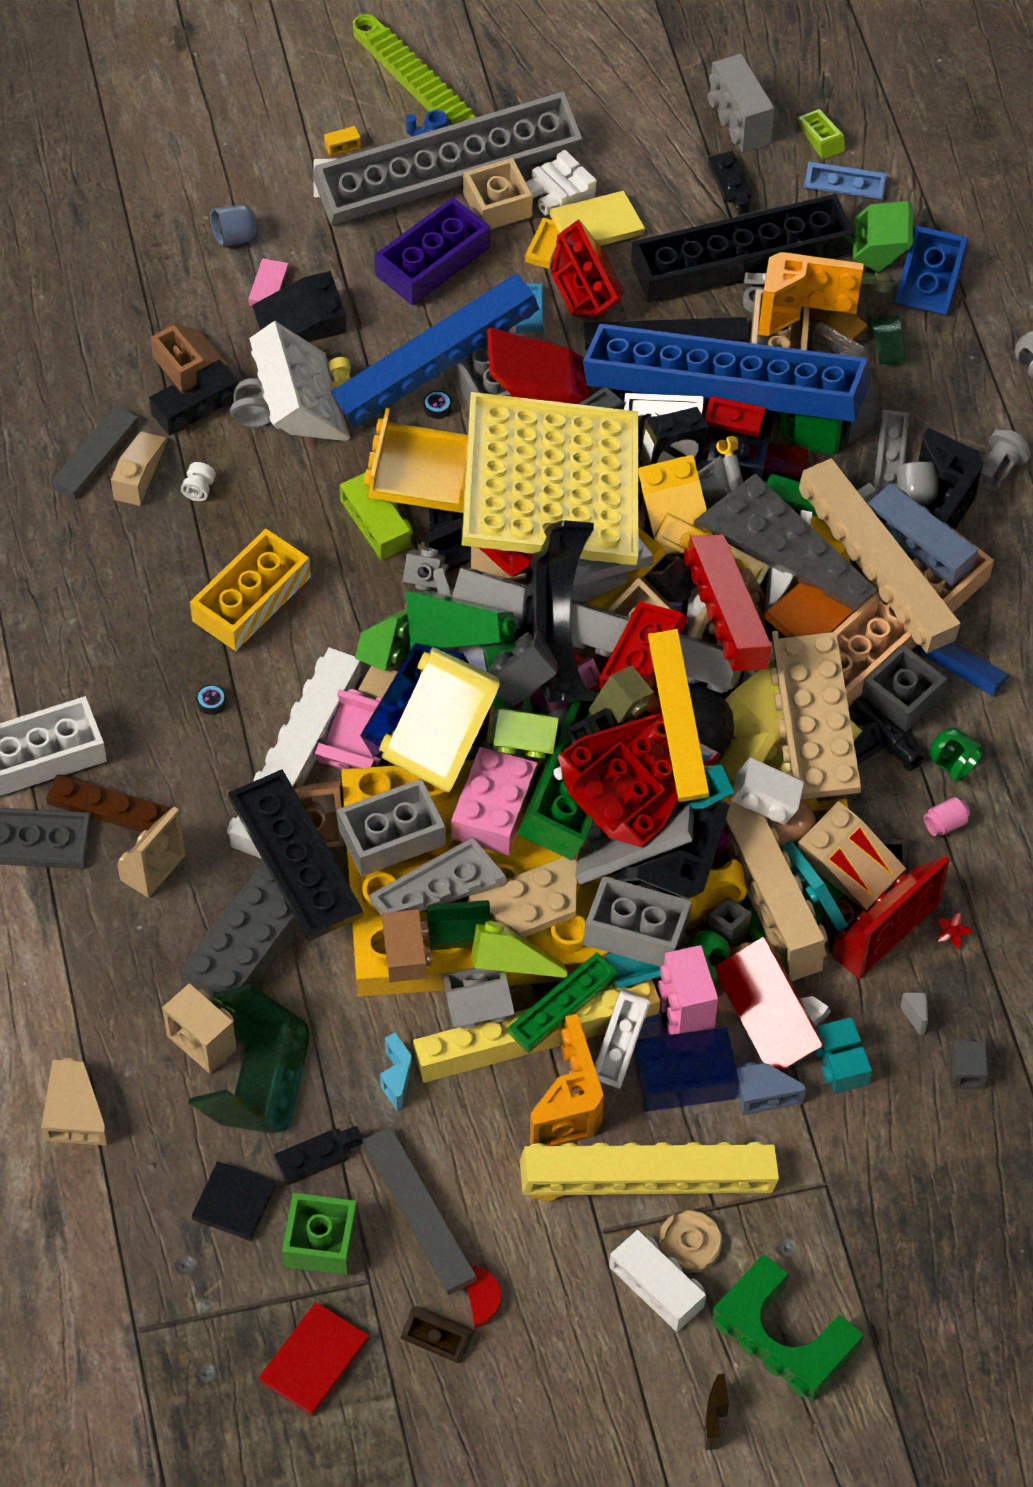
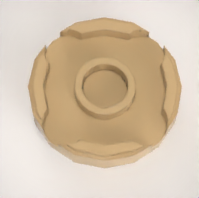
M687 1210L668 1217L661 1226L658 1245L659 1250L667 1258L672 1257L679 1263L682 1272L696 1273L711 1267L719 1258L722 1247V1235L714 1219L703 1212Z

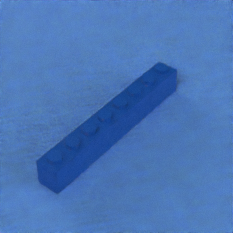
M518 273L512 275L332 390L331 394L337 406L353 428L366 423L372 416L383 409L391 407L397 400L413 393L419 386L430 379L438 377L441 372L452 365L460 363L466 356L477 349L486 346L488 343L487 330L489 328L509 331L519 322L530 318L535 312L540 310L536 298Z

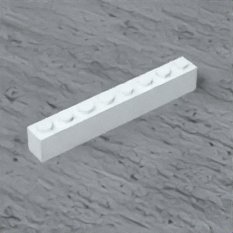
M328 648L324 657H319L312 680L308 679L306 681L300 702L296 701L294 703L288 724H284L281 727L275 748L271 747L265 759L266 765L262 771L259 770L256 773L253 781L283 769L294 789L303 786L317 760L315 751L318 743L325 744L340 704L337 696L338 690L346 692L349 689L354 690L362 675L360 660L332 648ZM238 816L237 818L233 817L227 829L231 847L261 858Z

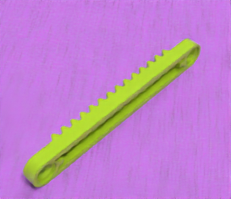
M369 14L359 15L353 20L354 37L429 112L432 110L443 111L447 116L449 126L476 118L470 107L467 109L465 102H460L459 96H454L453 90H448L446 83H441L440 77H435L434 71H429L426 64L423 65L421 59H417L415 53L410 52L409 47L404 46L401 39L398 40L395 33L392 34L389 27H384L374 16ZM363 25L372 27L368 31H362L359 28Z

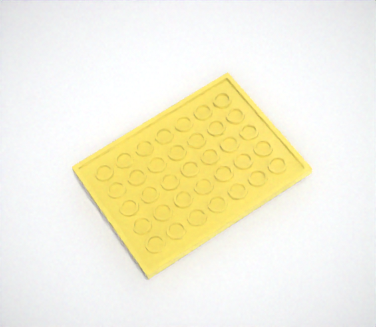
M471 392L462 546L534 554L541 550L546 539L544 531L549 524L561 520L594 523V530L583 548L580 559L637 565L638 411Z

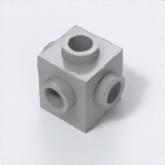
M423 547L421 551L412 549L406 556L402 582L416 584L415 588L431 591L432 587L436 588L433 571L443 567L446 575L448 573V564H444L445 555L438 554V550Z

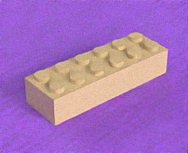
M733 801L727 802V804H730L722 830L729 840L725 851L730 861L734 859L743 865L747 888L746 895L770 944L777 945L776 955L789 979L794 981L823 971V958L826 957L824 943L827 942L826 931L823 925H817L814 919V907L811 901L805 900L802 894L803 886L798 875L793 876L790 870L791 862L787 852H781L778 845L779 837L775 828L769 827L767 823L768 817L746 809Z

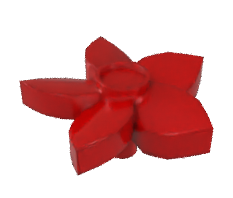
M960 912L954 915L951 921L947 918H938L939 926L943 931L939 934L937 941L945 942L951 938L952 944L959 949L962 942L961 936L968 935L973 930L968 926L961 925L962 915Z

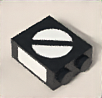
M692 407L647 418L638 454V465L644 467L692 454L697 465L701 461L709 429L699 408Z

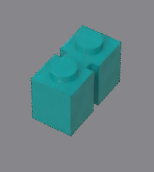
M850 1017L817 1026L816 1028L826 1046L817 1050L814 1054L816 1057L820 1056L822 1063L825 1064L821 1066L822 1076L826 1084H831L833 1093L836 1094L869 1085L872 1069L864 1048H857L856 1046L861 1044V1040L853 1018Z

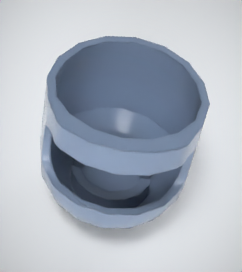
M234 205L211 208L210 222L212 232L221 247L244 244L254 239L257 233V220L250 207ZM219 217H220V221H221V225H222L223 235L221 234V231H220Z

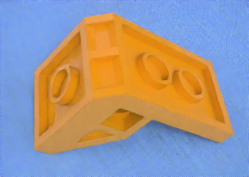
M785 252L769 257L758 335L770 336L800 319L801 307L856 314L864 263Z
M578 1014L565 1016V1029H561L563 1043L560 1044L562 1057L564 1062L570 1061L572 1070L569 1071L568 1075L560 1076L556 1079L530 1113L531 1145L542 1143L546 1146H560L592 1138L602 1124L604 1094ZM578 1088V1093L572 1094V1091Z

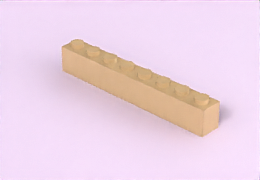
M830 458L803 470L799 485L801 495L814 506L817 516L825 521L831 529L834 538L842 543L847 550L848 556L853 561H856L863 570L865 578L873 583L879 591L881 599L890 605L898 621L902 624L904 623L915 643L921 645L924 651L929 653L955 641L961 624L833 459Z

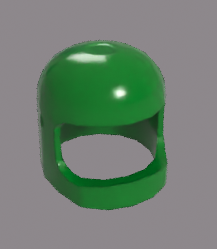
M957 728L943 730L934 739L930 748L932 761L948 772L950 779L955 783L961 781L975 767L983 753V747Z
M703 930L696 933L683 949L701 945L713 984H715L718 980V974L714 967L731 957V948L726 939L720 934L711 930Z

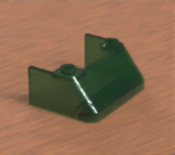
M252 984L215 993L214 999L234 1012L233 1025L235 1037L246 1045L234 1095L227 1090H221L189 1098L188 1104L222 1126L272 1134L286 1131L291 1125L309 1045L310 1031L308 1025L303 1019Z

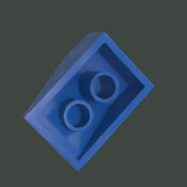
M915 225L913 245L908 250L894 304L947 316L970 247L968 237Z

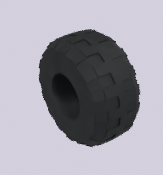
M689 684L699 743L717 751L720 754L716 761L718 762L731 744V738L734 734L733 712L727 701L713 690L699 684Z

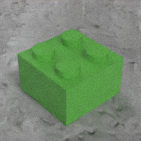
M293 1193L282 1248L284 1267L347 1275L357 1222L356 1201Z

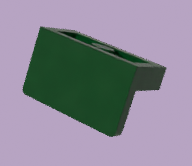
M489 900L429 905L428 927L431 950L473 947L476 924L485 925L487 921H490Z

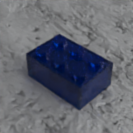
M728 1027L637 1039L634 1059L645 1112L737 1099L739 1080Z

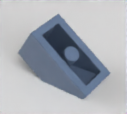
M751 1062L740 1066V1068H735L734 1086L742 1115L803 1104L805 1096L804 1084L767 1063L756 1064Z

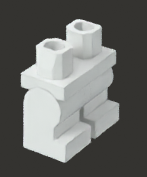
M563 150L557 154V159L553 162H547L541 167L534 168L532 170V178L526 184L533 198L541 197L538 200V207L546 216L550 214L552 208L595 198L597 180L582 166L579 167V163L566 150Z

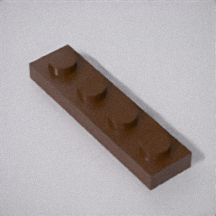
M58 774L46 797L48 805L73 812H91L92 818L139 832L149 830L158 819L169 811L167 806Z

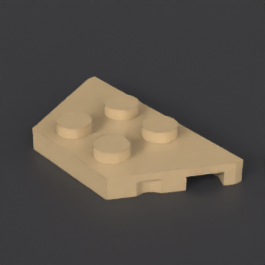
M577 855L574 856L572 861L562 857L507 879V884L468 896V901L489 900L490 919L504 924L505 927H508L523 938L576 917L577 878L575 874Z

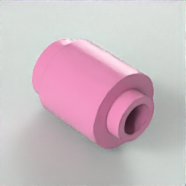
M953 797L930 808L923 819L930 834L933 836L938 834L943 836L968 823V816H970V810L965 801Z

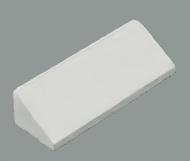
M623 988L620 990L595 1063L599 1082L619 1089L624 1080L650 1004V1000Z

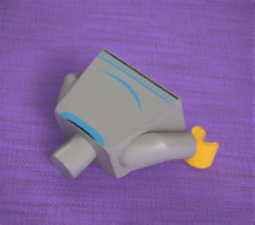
M734 436L727 437L726 441L720 440L716 445L718 452L725 454L724 458L719 456L698 471L706 508L710 509L743 483L737 455H733V452L737 450L739 445L737 438Z

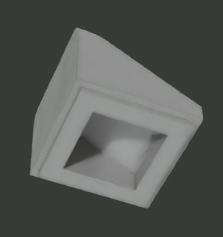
M903 993L900 1007L919 1035H924L928 1024L926 993Z

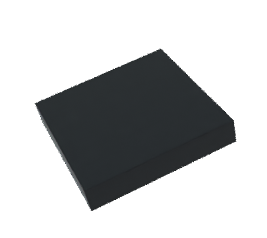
M217 1161L192 1213V1220L251 1241L274 1193L276 1182Z

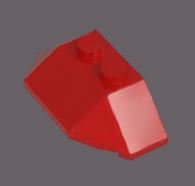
M578 219L557 235L556 243L558 245L554 254L551 275L571 315L601 316L621 301L624 289L604 250Z

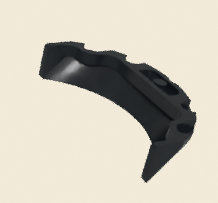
M561 520L549 524L544 531L546 539L539 552L533 554L530 563L533 576L531 583L525 585L523 600L524 621L522 628L523 635L527 632L532 635L535 631L539 630L559 665L557 674L541 685L545 693L544 699L549 703L594 702V695L588 690L579 674L574 658L570 630L573 582L583 548L594 530V523Z

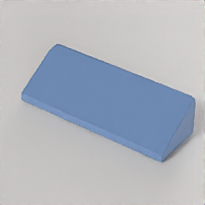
M808 161L804 188L883 200L887 173Z

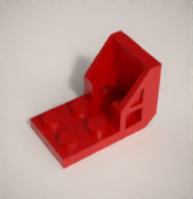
M639 601L599 677L600 691L612 674L632 665L654 692L647 702L648 708L636 720L657 713L662 715L648 634L678 629L680 636L689 618L681 612Z

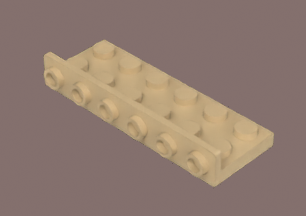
M772 631V642H770L772 648L769 660L774 659L775 667L771 668L772 685H778L779 693L774 694L776 711H782L783 719H778L780 737H786L787 745L782 746L783 761L790 764L791 771L786 772V774L804 782L800 800L861 793L837 633L830 632L779 638L778 631Z

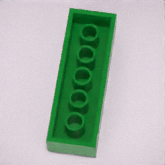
M589 690L594 695L595 700L598 694ZM570 702L556 735L554 752L548 755L517 832L518 835L571 861L584 843L593 820L567 792L564 778L558 780L554 776V769L560 767L559 754L573 744L565 729L591 716L592 714L588 709L593 702Z

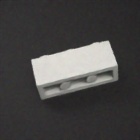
M636 1230L610 1254L609 1268L678 1332L705 1307V1290L697 1280L693 1278L690 1280L682 1272L681 1266L674 1258H667L659 1250L658 1244L652 1237L644 1236L639 1230Z

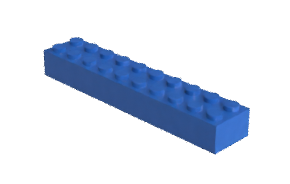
M599 324L583 360L587 386L601 388L607 386L609 389L645 394L703 396L707 398V402H709L710 396L762 406L765 407V410L855 422L870 385L868 358Z

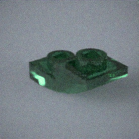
M899 315L872 319L879 365H894L901 361H906Z

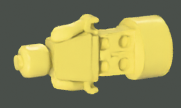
M337 357L328 362L330 375L334 377V381L330 383V386L335 389L350 379V360L346 357Z

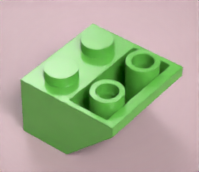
M903 201L870 204L853 218V260L858 263H864L868 268L880 272L904 251L909 250L913 245L912 203Z
M407 607L361 632L355 659L380 670L387 671L407 657L412 656L415 651H411Z

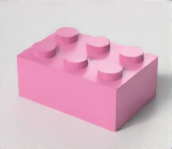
M479 747L451 820V839L465 842L473 837L484 849L510 855L517 832L537 783V762Z
M701 945L665 953L664 965L660 966L662 980L659 981L661 995H658L660 1000V1012L666 1013L669 1021L666 1022L669 1040H675L677 1050L712 1043L714 1040L718 997Z

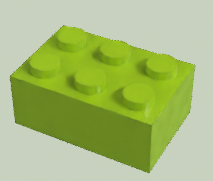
M492 706L487 742L492 744V749L498 752L515 754L516 749H522V753L527 756L545 759L546 753L553 754L559 718L548 714Z

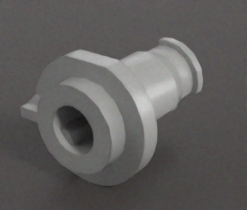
M995 429L989 438V445L992 450L983 462L981 477L988 478L983 487L991 491L999 490L1001 481L1008 476L1015 464L1024 465L1031 457L1027 441L1017 432L1007 429Z

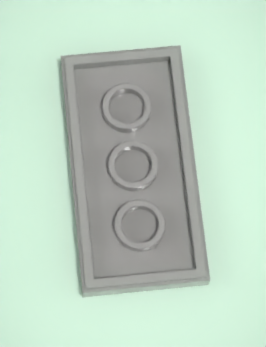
M688 805L671 812L664 828L642 847L609 837L581 847L578 851L575 874L579 884L590 882L692 842L694 812L691 806Z

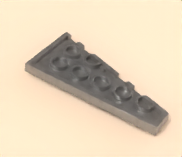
M757 474L751 476L694 521L693 526L701 530L705 528L717 535L724 534L726 541L728 540L741 547L744 553L782 573L785 570L798 577L797 581L806 586L809 583L819 588L825 596L853 611H856L876 594L877 589Z

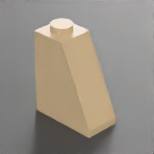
M73 1058L52 1060L41 1126L44 1141L107 1146L108 1138L84 1062H79Z

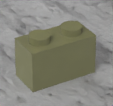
M631 665L609 677L588 710L593 715L607 708L616 726L635 721L648 708L647 702L654 692Z

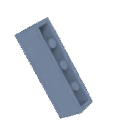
M890 483L868 502L869 507L901 548L949 585L953 586L974 567L978 549L969 540L963 539L954 532L948 524L941 522L933 516L926 507L920 506L912 500L905 491L898 489Z

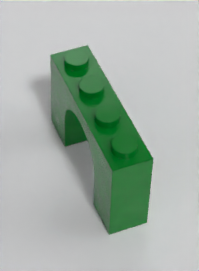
M763 1254L715 1305L712 1321L719 1332L726 1336L730 1335L737 1340L740 1348L750 1356L755 1355L764 1362L765 1368L776 1377L780 1375L786 1380L795 1394L800 1397L805 1396L813 1402L862 1347L864 1334L841 1315H838L816 1340L805 1346L788 1347L771 1339L765 1332L760 1317L764 1310L785 1289L788 1273Z

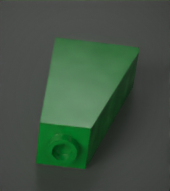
M430 591L405 592L411 651L432 649V647L437 649L516 641V623L513 611Z

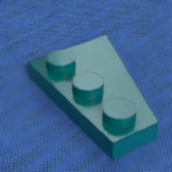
M790 840L782 845L781 848L787 852L790 858L792 874L794 876L798 875L803 889H805L813 904L818 903L838 933L847 928L848 924L825 883L795 844Z

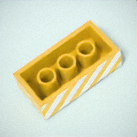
M264 529L190 601L192 621L231 649L237 651L311 578L309 557L268 529Z

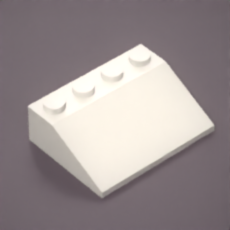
M273 321L249 338L253 349L251 353L258 367L257 375L262 382L265 392L263 397L270 410L269 418L271 423L277 429H282L290 435L341 441L350 439L344 415L331 394V391L334 390L330 386L333 377L329 372L326 353L276 321Z

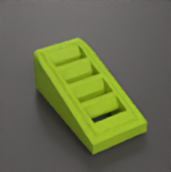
M820 109L797 118L798 125L822 159H827L845 151L844 135Z

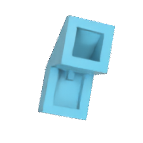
M394 1032L385 1037V1053L394 1066L380 1073V1085L392 1105L399 1111L403 1108L412 1073V1055Z

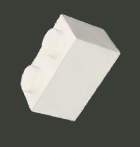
M750 757L736 775L731 801L785 825L799 808L804 782Z

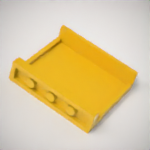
M386 408L384 418H378L376 435H374L372 445L373 452H370L368 469H366L364 486H369L368 498L463 513L468 435L390 423V408Z

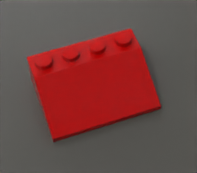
M945 855L916 867L908 875L906 873L902 874L889 893L883 892L875 900L874 906L868 912L862 911L856 917L854 925L847 931L843 929L837 934L833 940L834 949L832 957L860 980L940 905L950 859Z

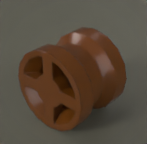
M834 900L848 924V927L845 928L847 931L853 925L854 910L847 902ZM824 913L822 925L826 934L835 938L838 932Z

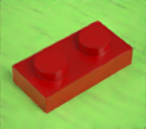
M710 396L704 419L709 427L759 437L765 415V407Z

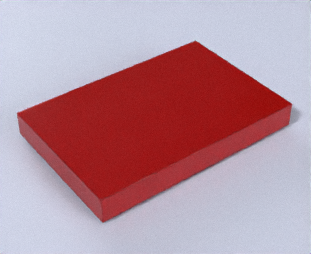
M315 1302L258 1377L259 1382L313 1416L366 1345L369 1335Z

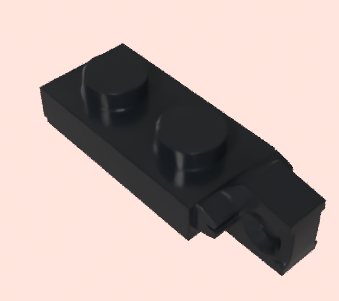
M730 151L709 156L708 166L724 202H733L738 215L749 213L748 204L750 202L748 198H751L750 187L734 152Z
M357 1126L342 1132L340 1128L333 1131L330 1130L274 1154V1159L286 1184L290 1185L344 1162L345 1157L351 1154L350 1149L363 1144L362 1135Z

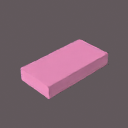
M262 258L248 298L249 306L283 288L289 270L288 263Z

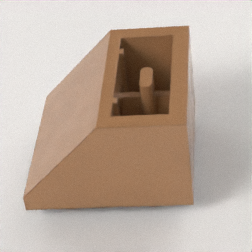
M172 325L150 337L153 358L182 393L197 386L196 372L220 359L226 368L229 369L227 362L199 329Z

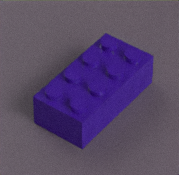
M452 197L375 254V275L413 306L490 248V226Z

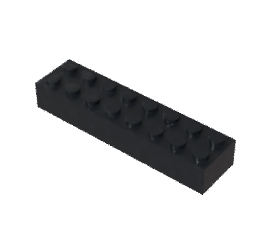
M832 194L632 241L631 264L647 302H652L744 280L745 272L755 274L767 273L769 257L780 252L832 259L852 254L854 231L837 194Z

